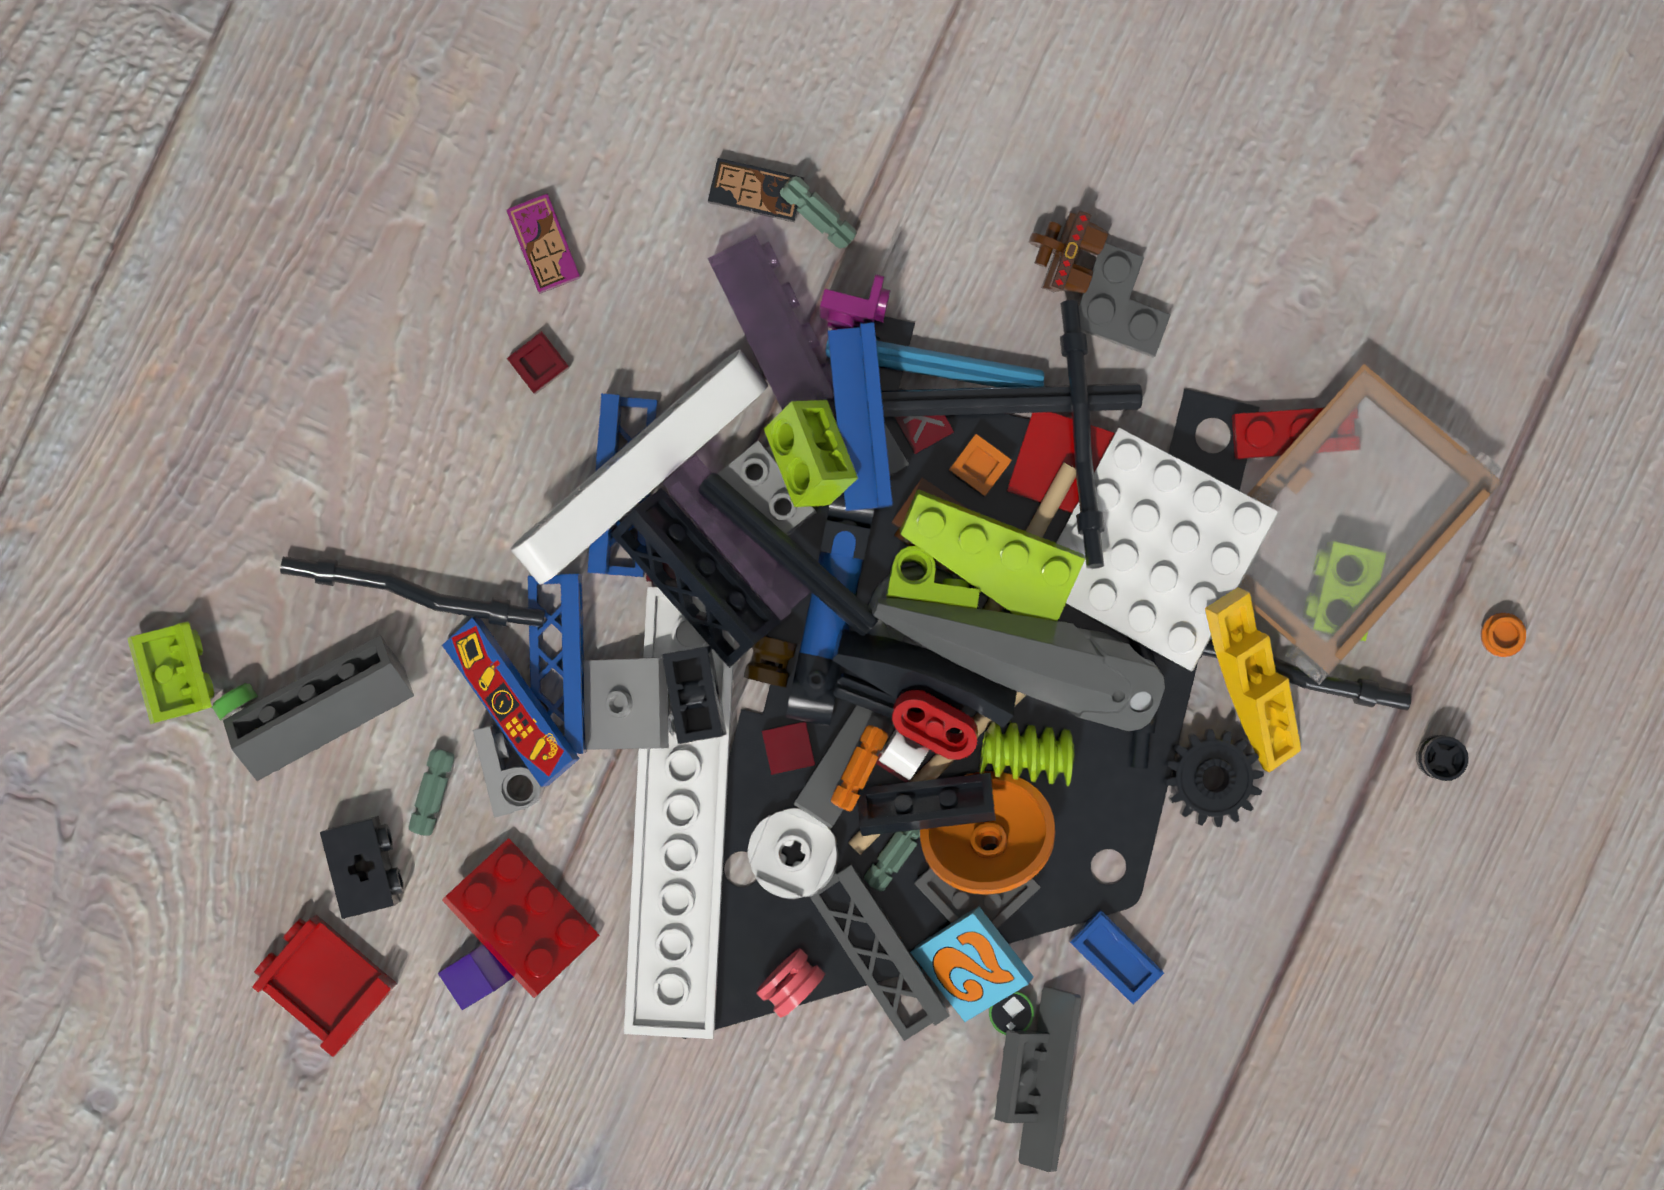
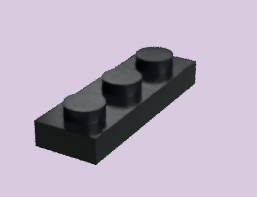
M991 773L865 787L859 789L857 793L860 795L858 799V812L862 836L996 821Z

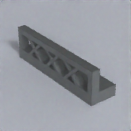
M850 862L837 870L828 884L816 894L810 896V898L902 1039L906 1041L933 1023L936 1026L950 1016L948 1008L910 953V950L853 863ZM840 881L851 897L848 913L829 909L820 893ZM854 905L857 906L863 916L853 914ZM835 917L846 919L844 931ZM851 920L868 923L875 934L872 950L853 946L848 938ZM879 941L887 953L877 951ZM859 954L871 956L869 967L866 966ZM876 957L893 961L900 972L897 987L877 983L872 975ZM903 979L911 990L902 989ZM883 991L895 993L893 1006ZM900 995L917 998L927 1014L906 1027L897 1013Z

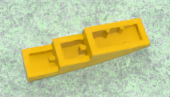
M1237 587L1207 606L1205 612L1214 650L1240 722L1254 752L1259 756L1258 760L1263 770L1270 773L1301 751L1289 678L1276 673L1270 637L1256 628L1250 592Z

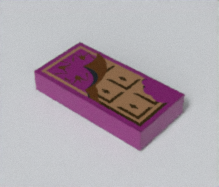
M548 194L506 209L539 294L581 278Z

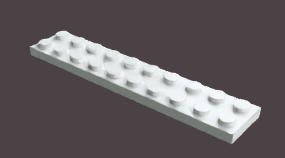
M647 587L643 658H662V654L709 646L658 587ZM692 596L695 606L701 612L706 613L704 604L697 597ZM722 630L723 637L735 648V639L728 631ZM713 649L712 653L727 734L722 737L678 744L668 692L669 748L639 749L624 1034L714 1038L734 665L729 668Z

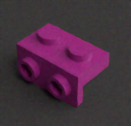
M875 274L869 300L824 289L820 304V318L826 319L828 321L827 327L834 330L858 328L860 324L874 323L875 320L883 322L890 297V290L883 288L884 276Z

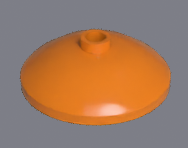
M984 771V773H991L996 821L920 829V841L928 865L944 882L956 889L973 894H997L1010 891L1025 884L1044 867L1053 850L1055 823L1049 803L1031 783L1020 777L1018 780H1015L1012 774L1003 772L999 778L995 777L994 771ZM979 772L971 773V774H968V775L979 774ZM987 844L997 845L993 850L983 849Z

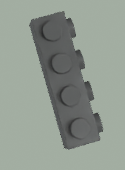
M379 635L224 719L223 723L231 750L256 781H259L414 697V693L404 667L382 636Z

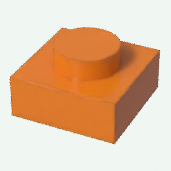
M975 434L949 471L985 497L1012 460Z

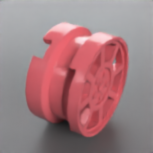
M798 948L788 956L756 991V994L763 1001L769 999L774 1004L773 1011L780 1018L785 1017L795 1009L825 976V973L818 965L812 967L807 962L808 955L801 948ZM790 972V974L782 982H780Z

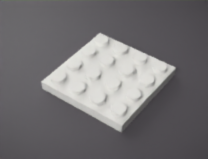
M1118 428L1094 472L1098 511L1103 512L1105 531L1101 533L1104 566L1088 569L1086 568L1085 560L1066 603L1186 669L1193 671L1211 638L1205 608L1239 587L1279 512ZM1078 502L1057 544L1083 553L1085 556L1083 535L1078 534L1076 515L1080 513Z

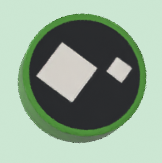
M244 683L216 700L212 704V709L221 721L252 703L258 698V695L250 683Z
M1016 991L991 1006L988 1010L993 1027L1006 1035L1007 1030L1026 1031L1034 1017L1032 1003L1020 991Z

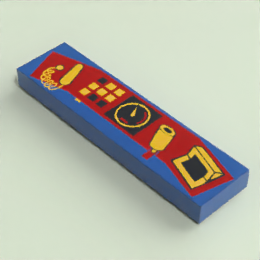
M472 617L442 644L541 787L549 786L580 759L481 618Z

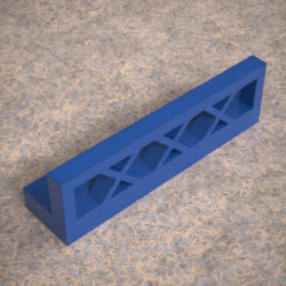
M874 323L860 324L858 328L828 330L836 423L858 476V479L844 491L845 511L891 507L893 504Z
M601 393L595 472L621 450L619 449L620 433L628 443L632 440L620 426L622 407L647 409V427L657 418L658 400L628 398L616 394ZM650 492L649 494H647V495H646L640 502H638V503L640 504V503H642L644 500H646L648 497H650L651 492ZM618 520L615 524L618 526L621 522ZM612 526L589 546L587 573L644 577V571L636 562L635 568L609 566L611 547L617 542L611 535ZM638 531L637 540L640 544L646 546L645 538Z
M582 574L555 575L543 583L561 584V606L552 616L538 602V585L542 584H539L533 576H528V608L545 610V618L547 619L543 624V628L529 626L531 690L540 703L542 701L550 708L547 711L549 716L555 713L564 722L565 738L575 753L584 754L587 750H585ZM560 614L562 625L556 620ZM551 624L562 633V651L553 660L540 648L539 639L541 634ZM540 656L549 664L541 673ZM562 658H563V669H562L559 665H557V663H558ZM552 668L563 677L564 695L555 704L541 693V680ZM563 702H564V713L558 709V708L562 705Z

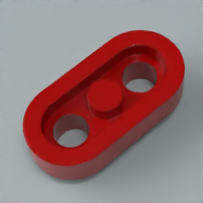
M919 690L907 691L901 694L895 701L892 721L896 730L903 736L945 758L953 760L966 758L975 750L978 727L969 715ZM916 707L922 709L923 711L920 713H914L909 708ZM958 728L962 732L959 734L951 733L949 729Z

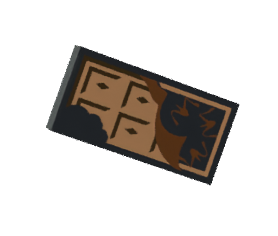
M717 158L708 203L795 223L798 206L796 204L790 205L781 196L780 190L790 178L796 175Z

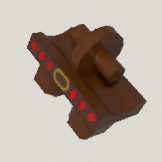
M1078 210L1077 214L1069 213L1059 241L1057 238L1062 225L1056 222H1049L1045 235L1031 234L1028 243L1039 248L1035 264L1047 267L1051 254H1054L1041 288L1053 293L1064 290L1080 294L1087 292L1093 277V271L1074 263L1078 250L1082 249L1094 255H1099L1108 237L1106 230L1090 222L1091 214Z

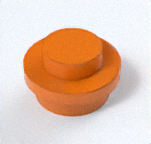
M1497 613L1490 616L1482 625L1480 633L1481 642L1490 654L1498 657H1510L1518 653L1524 646L1526 629L1523 622L1517 616L1510 613Z

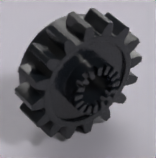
M1205 729L1204 739L1199 740L1193 733L1189 734L1188 741L1190 745L1185 748L1176 744L1174 750L1179 757L1176 761L1167 760L1165 763L1167 767L1173 770V776L1165 778L1164 784L1174 786L1175 792L1168 797L1171 803L1180 801L1184 803L1180 810V814L1184 817L1195 811L1196 824L1201 826L1206 822L1208 816L1212 818L1215 827H1222L1223 816L1225 815L1235 823L1240 821L1237 812L1240 807L1248 811L1254 809L1247 800L1249 795L1262 794V790L1253 786V779H1259L1264 776L1263 771L1252 769L1251 764L1259 759L1258 754L1249 753L1245 755L1243 751L1248 742L1245 739H1240L1234 745L1231 744L1232 732L1226 730L1221 734L1220 739H1216L1213 729ZM1214 765L1221 767L1224 773L1222 785L1217 789L1208 790L1202 781L1205 770Z

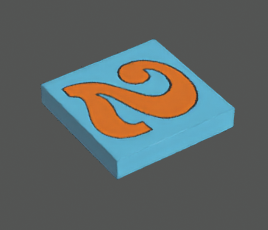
M979 906L919 943L910 952L964 1022L1025 987L1034 978Z

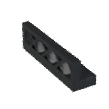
M662 488L636 506L611 533L614 539L729 668L781 622ZM632 526L645 538L646 546L640 544L629 531ZM662 562L667 563L673 569L676 579L671 578L664 571ZM692 596L697 597L704 604L706 613L701 612L695 606ZM722 630L728 631L740 645L736 650L723 637Z

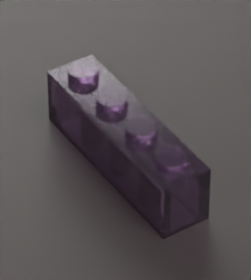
M754 235L707 258L781 409L783 410L791 401L827 400L828 403L833 401L831 366L828 361L820 365L813 349L820 346L810 323L806 322L800 325L793 311L794 308L800 306V303L789 281L780 285L773 269L781 265L769 241L761 245L757 236Z

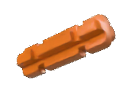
M873 725L865 727L859 740L862 743L860 747L855 748L841 777L843 783L841 786L837 785L831 798V802L835 806L846 811L854 809L860 797L857 793L859 789L864 788L878 759L876 754L878 750L882 751L888 739V734L884 730Z

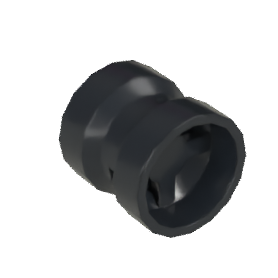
M1432 735L1425 738L1419 744L1416 751V762L1419 769L1426 776L1441 781H1452L1459 778L1465 772L1468 766V752L1458 739L1445 735Z

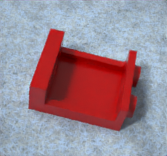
M318 915L313 916L307 922L299 918L284 935L283 939L288 944L281 953L276 956L271 952L255 969L254 973L259 978L252 988L258 993L264 991L321 1039L323 1042L320 1044V1047L330 1056L334 1057L343 1049L398 983Z

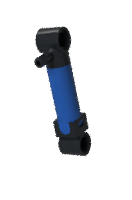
M843 492L829 505L818 563L857 596L874 509L845 511ZM811 593L786 718L830 727L836 698L833 694L834 687L842 669V666L832 659L839 633L843 629L850 630V626L813 593Z

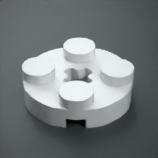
M801 809L783 810L762 820L753 831L748 845L749 863H751V869L756 876L755 878L765 890L782 898L797 899L813 896L828 884L835 873L838 863L837 839L828 826ZM798 841L802 844L800 851L805 854L803 862L796 861L793 867L787 866L785 864L787 857L781 854L784 845L792 847L794 842Z

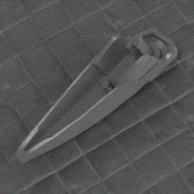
M877 598L872 609V614L876 618L924 647L966 669L1020 693L1066 709L1079 718L1121 730H1138L1149 724L1159 708L1165 690L1164 676L1154 662L1140 656L1129 644L1123 643L1111 634L1077 628L1073 623L897 598Z

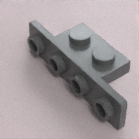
M1044 987L1042 989L1036 1031L1007 1030L994 1117V1120L1004 1123H1023L1018 1161L1020 1164L1046 1172H1056L1058 1168L1081 996L1079 994L1052 987Z

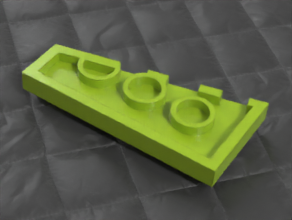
M918 489L900 528V534L1015 615L1058 621L1085 561L1083 553Z

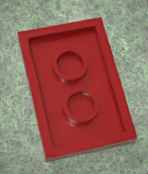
M509 838L442 899L450 910L533 998L543 991L600 936Z

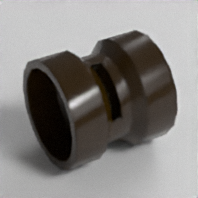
M765 636L752 647L754 651L753 659L746 665L744 678L786 688L789 679V673L786 668L788 660L794 657L797 644ZM761 659L779 663L778 667L761 663Z

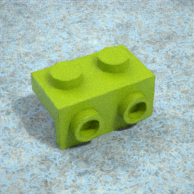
M188 621L127 638L150 724L200 712L212 707L210 699L214 698L213 683L207 672L203 673L198 657L203 653L201 639L197 630H191Z

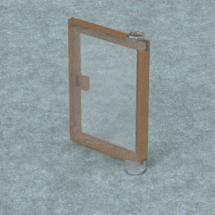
M1363 364L1247 494V496L1278 511L1279 514L1241 581L1239 588L1250 592L1253 610L1294 645L1286 654V657L1320 685L1499 487L1502 481L1496 475L1501 468L1483 452H1480L1474 458L1375 372Z

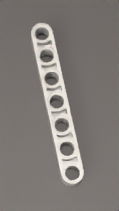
M741 350L732 353L512 545L510 550L539 584L547 582L759 397L768 387V383Z

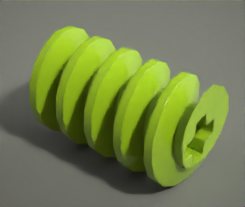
M992 721L987 731L984 732L979 774L984 773L989 763L993 765L995 777L1000 778L1005 767L1010 766L1013 779L1018 780L1023 769L1028 768L1031 782H1036L1040 772L1045 770L1048 783L1054 784L1059 772L1064 773L1066 786H1069L1074 761V743L1071 731L1063 729L1056 741L1052 727H1045L1040 738H1038L1034 725L1028 724L1023 735L1020 736L1017 723L1010 722L1005 733L1002 734L1000 725Z

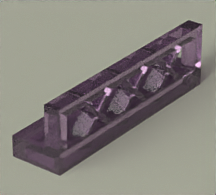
M695 454L663 481L661 485L773 614L782 621L791 613L790 610L811 591L698 492L700 484L711 474V471Z

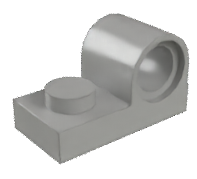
M495 725L473 730L494 818L526 809L537 803L543 796L545 787L539 785L526 765L506 769L504 759L510 758V751L504 733H497ZM516 775H524L531 780L533 792L528 799H519L513 795L510 784Z

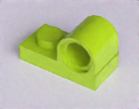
M908 546L902 549L894 559L885 598L977 608L980 589L969 588V582L959 579H944L943 584L934 583L936 571L934 558L917 546ZM907 562H915L922 567L924 577L918 581L908 580L903 576L901 566Z

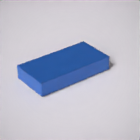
M1101 909L1069 939V942L1133 1005L1164 974L1163 970Z

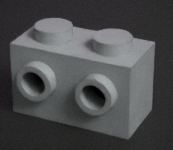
M759 441L718 473L719 476L788 536L817 513L812 506H793L771 447L768 446L765 449Z

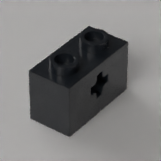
M706 646L662 654L678 744L726 735L727 731L712 647Z
M379 816L329 828L320 832L342 919L392 907L401 902L399 894L404 893L402 875L398 867L392 868L388 851L393 850L392 836L388 825H381ZM361 854L365 861H373L374 869L368 872V878L364 871L357 872L355 864L362 859Z

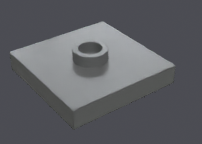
M663 658L584 660L585 750L669 748L668 686Z

